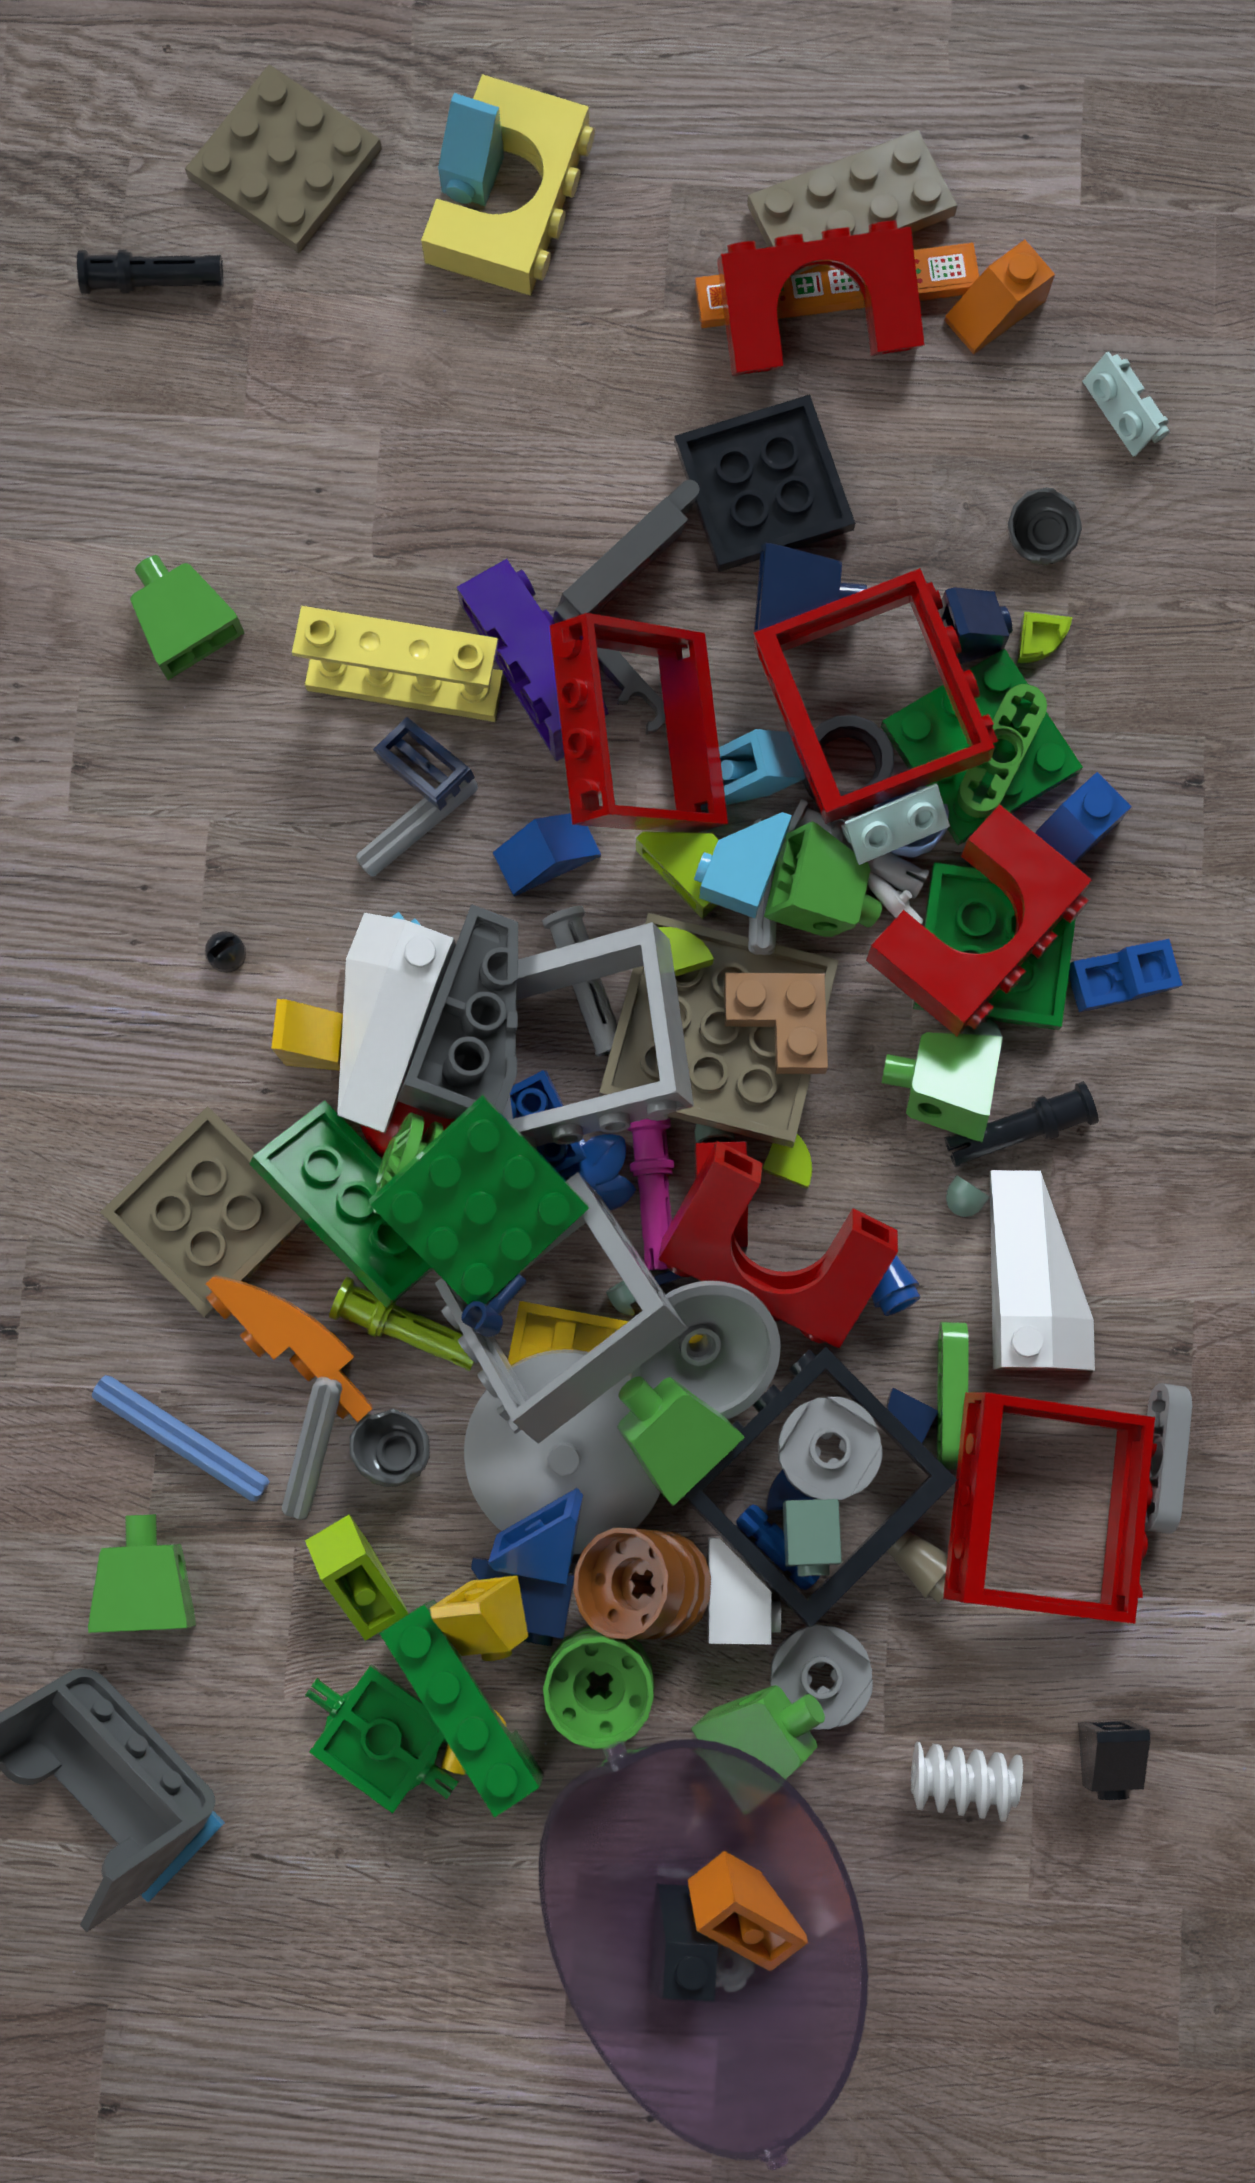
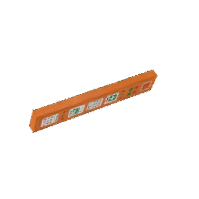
M974 242L914 250L920 301L963 296L979 278ZM819 265L791 276L786 280L778 298L777 317L781 319L865 308L860 290L850 277L838 269ZM719 275L696 277L695 289L701 329L725 326Z

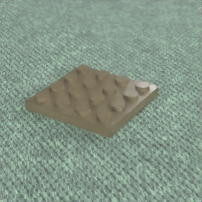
M648 913L645 924L653 922L657 927H674L688 931L705 943L714 958L713 965L675 976L694 1107L668 1113V1117L793 1148L811 1074H776L774 1027H725L724 976L725 973H825L827 1011L839 960L780 945H775V951L771 955H755L748 949V937ZM644 966L633 968L599 1097L660 1081Z

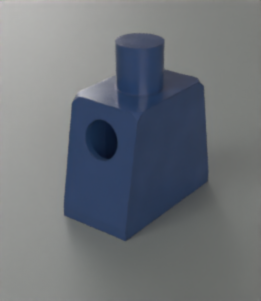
M773 543L762 544L754 632L865 590L867 585L841 582V561Z

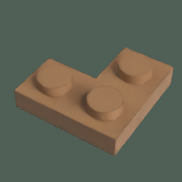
M725 973V1027H774L776 1074H826L828 1056L825 973Z

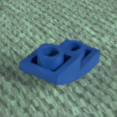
M542 1070L513 1085L510 1093L513 1119L564 1106L547 1070ZM580 1141L572 1144H556L552 1142L536 1147L541 1156L558 1173L587 1158Z

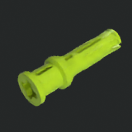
M350 1277L344 1279L331 1307L329 1318L337 1320L342 1317L367 1328L368 1334L373 1337H381L384 1333L434 1356L448 1360L455 1365L465 1368V1370H471L474 1361L465 1353L458 1341L463 1334L397 1306V1300L386 1308L372 1292L356 1286L354 1279Z

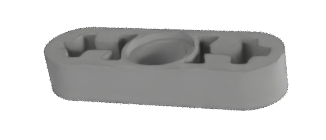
M1158 1383L1150 1394L1147 1416L1155 1417L1153 1443L1157 1444V1449L1151 1458L1149 1481L1152 1484L1153 1496L1151 1504L1146 1510V1531L1171 1534L1180 1523L1192 1415V1396L1189 1389L1184 1386Z

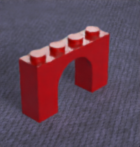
M891 220L868 225L869 233L856 235L850 234V227H842L822 231L821 240L804 242L803 234H793L775 238V246L756 249L755 241L727 245L728 253L721 254L717 259L732 376L779 370L784 366L777 317L779 294L789 276L810 266L820 265L838 269L850 277L857 285L865 305L871 356L916 350L924 346L911 227L898 228L897 221Z
M1001 805L969 837L961 857L997 885L1011 901L1016 915V933L1014 938L1003 947L992 952L982 954L961 952L943 943L903 910L871 945L866 959L868 963L957 1037L967 1025L974 1030L981 1025L994 1009V1006L989 1003L991 998L1000 989L1008 994L1026 973L1021 967L1025 960L1031 954L1039 959L1058 937L1052 931L1063 918L1071 923L1089 902L1083 895L1092 879Z
M717 1141L662 1238L658 1260L665 1263L667 1268L673 1273L682 1277L692 1276L700 1281H722L740 1286L750 1291L763 1302L774 1321L782 1320L800 1329L804 1336L814 1342H827L840 1348L898 1253V1230L852 1208L829 1249L817 1262L806 1268L788 1272L764 1268L744 1254L734 1234L736 1225L761 1183L762 1163Z

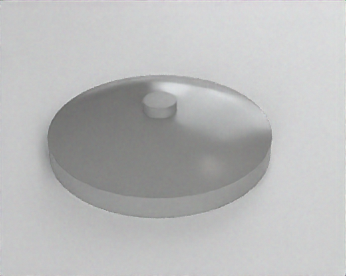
M568 1349L551 1350L524 1358L511 1365L530 1398L589 1352ZM630 1374L539 1444L522 1430L517 1434L513 1433L508 1422L497 1411L503 1405L499 1397L494 1398L487 1389L484 1391L474 1408L466 1430L464 1461L468 1482L478 1505L499 1530L507 1529L575 1488H578L583 1494L574 1554H581L583 1549L598 1534L612 1528L635 1529L645 1519L656 1503L660 1491L651 1482L617 1428L619 1421L630 1412L618 1397L621 1388L631 1379Z

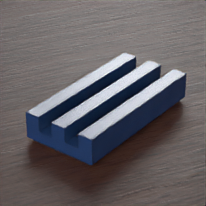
M408 717L373 749L378 759L440 811L447 805L445 799L450 794L455 797L461 791L459 785L463 781L469 784L475 778L467 765ZM406 734L410 735L450 768L453 773L447 777L402 738ZM395 747L437 782L439 786L436 789L394 755L390 749Z

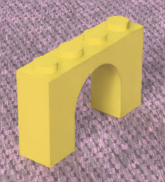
M482 74L473 99L499 107L503 151L519 155L529 161L539 172L542 182L535 196L527 204L515 211L504 214H487L436 198L421 239L424 260L426 264L531 296L536 280L543 281L547 274L551 253L547 252L551 238L558 239L562 232L566 214L562 207L566 196L573 198L576 193L580 178V169H577V165L581 155L587 157L591 151L595 128L589 127L588 106Z

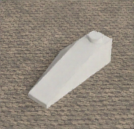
M364 913L346 957L338 1116L386 1133L456 946L453 937L407 920Z
M991 1170L990 1224L993 1370L1094 1371V1319L1041 1171Z

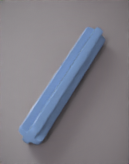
M104 1375L98 1381L92 1392L93 1399L248 1500L258 1501L262 1497L269 1484L267 1477L115 1378Z

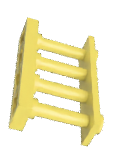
M301 606L292 655L310 659L305 680L307 691L491 722L496 721L504 678L503 670L493 669L498 638Z

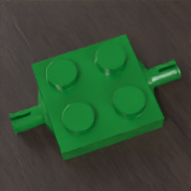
M373 1665L368 1667L356 1686L342 1696L320 1681L319 1678L311 1685L312 1688L307 1691L305 1697H308L330 1714L327 1717L325 1729L309 1751L310 1754L392 1814L406 1794L421 1782L431 1787L443 1796L445 1800L448 1799L459 1781L434 1764L439 1747L445 1738L419 1698Z

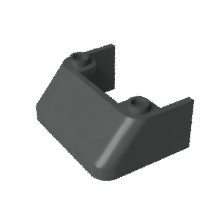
M84 1668L72 1670L0 1712V1770L5 1776L18 1784L34 1785L54 1775L119 1844L110 1850L102 1864L101 1873L103 1879L80 1923V1926L88 1932L148 1890L206 1825L215 1807L214 1793L203 1779L108 1680L96 1671Z

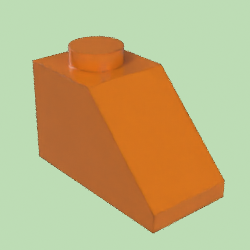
M1023 240L985 269L947 313L944 321L974 355L1047 300L1055 273L1026 240Z
M723 1851L688 1879L697 1931L771 1972L808 1943L806 1933L761 1871L730 1853Z

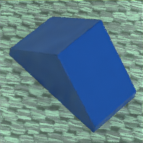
M571 813L536 818L493 851V855L513 897L601 857L599 848L588 826L572 825Z
M575 1488L496 1534L488 1561L494 1571L566 1584L574 1554L583 1494L580 1490Z

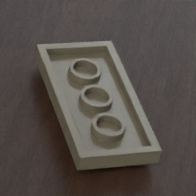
M916 130L749 194L747 207L767 247L775 246L774 239L781 236L803 234L804 242L821 240L822 231L842 227H850V234L856 235L869 233L868 225L891 220L897 221L898 228L911 227L912 232L954 217L957 204L920 132ZM810 266V267L803 268V269H801V270L795 272V273L792 274L791 276H794V275H796V274H799V273H801V272H804V271L809 270V269H811V268H814V267H816V266Z

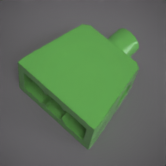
M153 555L142 560L136 566L135 573L145 587L135 592L130 597V600L154 658L167 680L175 677L245 633L236 613L189 563H183L169 572L158 555Z
M812 821L787 833L778 856L764 917L823 937H833L855 928L858 923L865 927L874 925L881 914L882 903L866 894L871 871L868 862L859 865L854 851L819 824Z
M926 1032L921 1035L916 1059L887 1054L881 1083L910 1089L906 1114L910 1118L983 1142L990 1115L1003 1037L959 1034L957 1037L952 1033Z
M637 1376L630 1379L619 1392V1399L630 1412L619 1421L617 1428L651 1482L673 1506L745 1438L722 1414L671 1377L665 1378L653 1389L643 1377Z
M156 1514L125 1516L126 1546L101 1548L99 1553L88 1633L182 1629L196 1626L181 1544L157 1545Z
M773 1685L713 1708L691 1727V1730L744 1812L748 1813L798 1769L817 1749L816 1740L810 1733V1730L823 1723L825 1715L820 1703L814 1696L806 1694L791 1704L782 1688Z

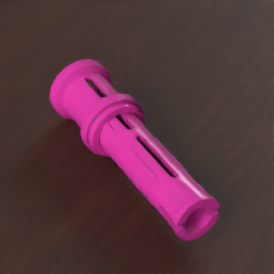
M647 1118L631 1122L630 1127L627 1129L632 1132L634 1162L630 1164V1172H633V1177H638L644 1263L649 1271L668 1269L665 1263L658 1259L662 1238L672 1222L668 1175L672 1174L674 1160L669 1159L666 1132V1129L671 1127L670 1118L658 1121Z

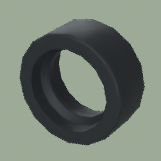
M856 715L836 716L820 723L814 730L822 750L829 742L838 738H852L863 742L871 749L875 757L876 769L873 778L864 787L891 777L894 769L893 747L886 733L874 722ZM805 775V779H803L802 782L809 796L815 800V797ZM839 790L841 796L853 792Z

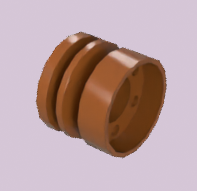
M612 1528L594 1537L583 1549L575 1568L574 1595L579 1612L593 1630L607 1638L672 1640L691 1631L703 1618L710 1601L711 1575L706 1558L693 1541L676 1532Z

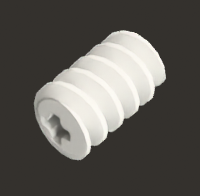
M916 1742L911 1767V1793L914 1794L917 1810H923L928 1797L933 1796L938 1813L944 1812L949 1799H955L960 1816L965 1815L970 1802H976L979 1818L985 1819L991 1804L997 1806L1000 1821L1006 1822L1011 1808H1016L1018 1805L1023 1780V1762L1020 1755H1015L1007 1768L1006 1760L1002 1753L994 1752L988 1764H986L983 1751L974 1749L966 1763L962 1748L953 1747L945 1761L941 1745L933 1744L926 1757H924L921 1743Z

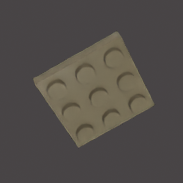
M268 64L186 166L185 171L191 181L297 253H300L381 151L382 146L380 138Z
M208 1106L100 1211L207 1319L216 1311L206 1299V1296L212 1292L206 1283L212 1277L217 1275L245 1282L304 1223L289 1205L249 1165L252 1156L256 1153Z

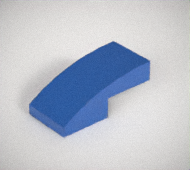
M1170 939L1125 947L1117 953L1073 961L1070 963L1069 979L1079 1013L1129 1002L1182 986Z

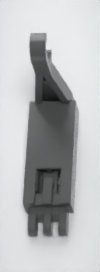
M686 480L564 591L553 615L555 623L583 613L597 614L678 539L688 521L685 514L692 508L699 494L697 482ZM597 648L599 669L622 690L617 705H627L629 698L640 696L656 714V718L646 725V735L658 731L665 722L662 698L644 681L619 651Z

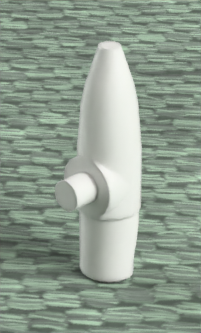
M870 872L868 885L871 891L895 918L905 910L920 924H923L924 920L910 906L909 899L912 898V894L908 890L904 892L896 891L881 877Z

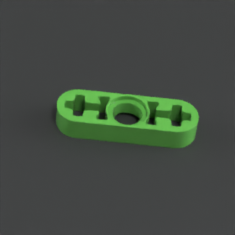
M1020 684L1014 686L1006 693L993 719V730L997 739L1007 740L1014 746L1015 758L1007 763H999L991 758V761L980 764L983 768L975 766L967 770L959 786L957 800L960 808L969 816L976 818L987 817L1000 805L1046 714L1047 701L1044 694L1037 687L1029 684ZM1025 699L1031 702L1029 710L1033 714L1028 713L1024 717L1017 731L1009 727L1017 710L1013 704L1019 705ZM986 771L995 775L987 791V794L993 800L984 798L981 804L976 803L972 800L974 792L968 787L977 788ZM999 776H1005V780H1002Z
M940 1322L938 1330L937 1460L947 1470H957L965 1392H968L967 1323Z

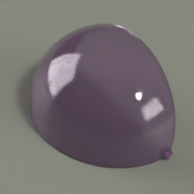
M701 1739L669 1740L626 1750L623 1741L616 1742L603 1749L606 1757L603 1762L571 1780L559 1793L551 1806L543 1829L539 1853L540 1902L546 1935L560 1980L583 2029L601 2058L627 2092L660 2124L684 2141L716 2156L734 2160H759L766 2163L768 2170L779 2169L789 2162L786 2154L789 2147L811 2132L826 2116L839 2097L851 2073L862 2038L868 1997L867 1948L863 1922L848 1871L824 1824L808 1802L780 1774L756 1757L729 1745ZM723 1851L761 1871L806 1933L808 1943L771 1972L718 1943L715 2002L668 2000L649 1994L656 1883L688 1885L690 1877Z

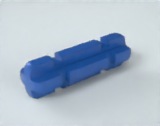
M757 1505L748 1506L737 1518V1526L748 1537L753 1535L757 1539L755 1544L783 1572L788 1570L791 1573L789 1578L801 1589L807 1590L812 1587L821 1576H798V1566L786 1567L784 1531L776 1523L770 1524L767 1521L769 1516Z

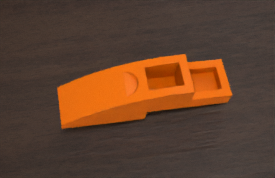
M215 1275L206 1283L212 1291L206 1296L208 1302L225 1320L232 1314L246 1329L240 1334V1337L259 1358L267 1352L275 1360L290 1347L295 1354L289 1361L308 1382L316 1376L317 1378L327 1377L341 1383L342 1392L336 1414L342 1420L350 1414L358 1423L373 1409L370 1401L341 1370L354 1358V1353L313 1316L265 1289L239 1280Z

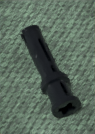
M78 250L77 277L81 294H90L91 289H119L122 294H130V291H134L135 287L223 286L224 283L221 255L143 257L133 256L127 250H118L117 255H89L86 250Z
M1084 1081L1075 1084L1074 1090L1049 1099L1042 1095L1035 1098V1101L1031 1104L1032 1108L987 1123L983 1142L958 1134L944 1137L948 1152L965 1145L968 1146L967 1148L952 1152L950 1158L953 1165L958 1167L965 1162L1040 1135L1045 1139L1050 1138L1052 1140L1059 1137V1131L1087 1122L1089 1125L1098 1123L1097 1109Z

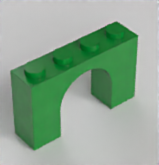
M433 1599L379 1634L495 1818L540 1788L544 1773L518 1731L515 1730L511 1733L502 1723L475 1682L460 1653L431 1618L430 1607L437 1603Z

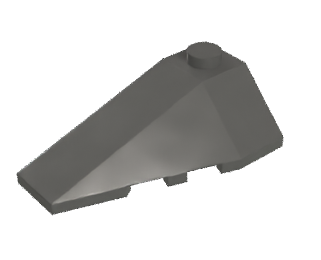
M471 904L397 1101L444 1119H457L477 1099L484 1095L503 1115L517 1076V921Z

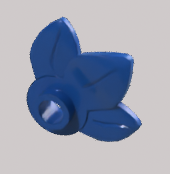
M602 1134L590 1138L587 1142L584 1139L580 1140L587 1158L559 1172V1174L567 1181L578 1172L602 1197L609 1210H615L623 1206L636 1191V1188L629 1180L618 1175L626 1158L625 1139L620 1135Z

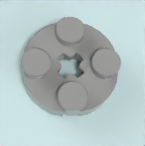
M843 1397L817 1398L800 1405L785 1421L779 1435L778 1460L788 1481L802 1494L816 1500L838 1499L841 1501L861 1492L872 1482L881 1465L882 1445L872 1416L859 1404ZM832 1435H836L841 1439L838 1448L844 1452L843 1458L840 1461L836 1458H831L825 1463L819 1459L821 1450L815 1446L819 1437L823 1440H828Z
M814 1624L812 1627L806 1626L794 1631L779 1645L771 1662L770 1685H777L782 1688L791 1704L806 1694L814 1696L824 1711L825 1720L813 1729H831L849 1724L865 1709L872 1694V1668L867 1651L854 1636L835 1626ZM825 1663H829L833 1666L830 1676L835 1681L834 1685L830 1689L825 1686L819 1687L817 1691L811 1689L809 1685L812 1677L808 1673L810 1667L815 1665L821 1668Z

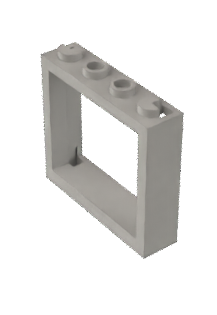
M653 922L518 959L516 1000L644 966L660 1077L658 1082L515 1119L512 1117L509 1095L503 1116L535 1149H537V1146L552 1142L556 1144L576 1143L583 1139L584 1134L600 1130L608 1133L620 1132L628 1129L631 1122L647 1118L656 1121L667 1120L668 1113L694 1107L670 939Z
M578 1172L566 1182L586 1201L589 1209L520 1273L583 1224L587 1223L642 1309V1312L529 1398L495 1337H484L476 1333L474 1328L464 1324L461 1317L468 1304L442 1278L435 1283L447 1304L441 1310L454 1328H460L463 1336L458 1339L459 1344L470 1359L475 1363L479 1362L482 1370L477 1373L478 1378L487 1391L494 1398L499 1397L503 1404L497 1409L499 1415L508 1422L513 1433L517 1434L522 1430L537 1444L687 1330V1327L602 1197Z

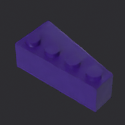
M505 559L457 586L459 602L478 635L498 638L495 662L499 669L503 670L506 681L557 762L564 758V748L549 627L555 624V621L548 610L542 611L534 600L533 596L536 594L525 572L522 569L515 572L509 561ZM603 701V704H604V713H605V716H606V715L609 714V712H608V709H607V707H606V704H605L604 701Z

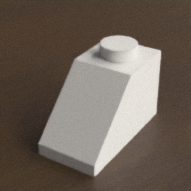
M708 1538V1568L711 1575V1593L708 1603V1643L771 1644V1633L781 1632V1602L771 1601V1591L720 1538Z

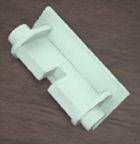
M1106 352L1082 382L1131 455L1135 457L1151 439L1156 443L1169 434L1170 431L1166 426L1169 420L1166 416L1162 415L1150 396L1144 399L1139 397V394L1145 388L1131 369L1129 361L1127 359L1121 360L1118 354L1112 356L1110 352Z
M936 783L926 788L920 786L916 788L914 793L857 817L851 815L845 821V824L841 825L847 842L852 844L859 865L950 827Z

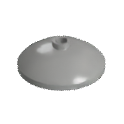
M722 1281L695 1282L665 1294L687 1327V1330L630 1373L631 1379L641 1376L654 1389L665 1378L671 1377L722 1414L727 1420L748 1409L762 1396L770 1385L780 1359V1336L769 1310L750 1291ZM704 1334L699 1342L689 1343L690 1338L694 1335Z

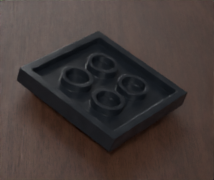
M810 394L674 436V445L686 479L694 480L699 485V494L694 503L718 572L760 560L761 545L765 543H773L796 549L854 531L856 523Z

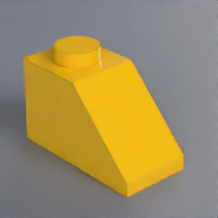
M277 999L271 1049L285 1066L340 1071L343 1013L287 999Z
M518 1576L469 1581L430 1607L431 1618L461 1656L481 1654L482 1661L504 1659L511 1656L512 1649L528 1638Z

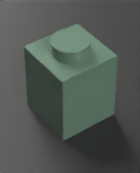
M839 1500L785 1501L783 1503L786 1567L798 1566V1576L830 1575L829 1565L842 1563Z

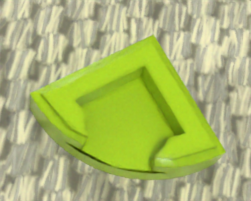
M1024 612L1021 622L1017 663L1036 662L1055 652L1064 641L1070 629L1072 617Z
M658 927L670 939L675 976L713 965L714 958L709 948L694 934L674 927Z
M798 1134L796 1135L793 1148L773 1143L762 1171L808 1189L812 1177V1161L809 1150Z

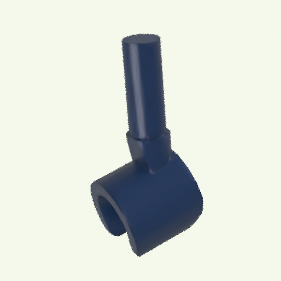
M518 1274L488 1306L479 1301L468 1304L462 1313V1322L474 1328L476 1333L484 1337L496 1336L503 1325L501 1313L505 1310L506 1305L526 1285V1279Z

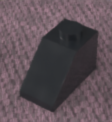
M1129 1720L1079 1722L1082 1786L1091 1792L1097 1791L1098 1799L1100 1800L1129 1799V1790L1144 1789L1150 1748V1729Z
M656 1883L649 1994L668 2000L715 2002L718 1943L697 1931L688 1885Z

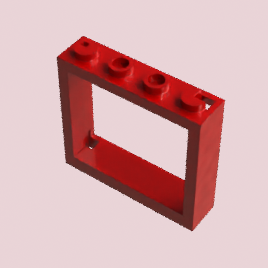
M921 568L754 632V648L825 824L916 790L920 786L929 785L991 761L995 748L993 743L998 742L993 730L994 723L989 714L981 716L975 701L976 698L980 697L975 677L970 669L962 670L957 658V654L961 653L958 636L952 625L944 626L938 610L943 608L939 590H935L932 582L926 583ZM910 603L969 747L841 796L783 652Z
M583 613L550 625L572 825L697 833L727 825V810L705 633L591 613ZM689 646L690 657L683 659L682 650L688 649ZM597 648L658 657L676 810L615 805ZM600 793H601V796H602V804H603V806H600V805H599V797H598V794H600ZM701 804H708L709 813L701 812Z
M965 1392L943 1599L1136 1624L1138 1598H1143V1591L1140 1585L1141 1562L1148 1548V1539L1144 1532L1146 1510L1150 1506L1153 1496V1488L1149 1478L1151 1458L1157 1449V1444L1153 1443L1155 1417L988 1392ZM1003 1413L1117 1430L1100 1603L984 1588Z

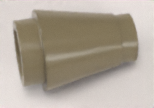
M908 1530L887 1553L894 1558V1561L925 1599L930 1596L939 1604L943 1600L948 1554L917 1535H913Z

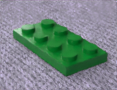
M324 1100L254 1154L249 1165L374 1296L388 1308L433 1269L379 1214L374 1213V1209L369 1204V1199L377 1191L376 1180L382 1159Z

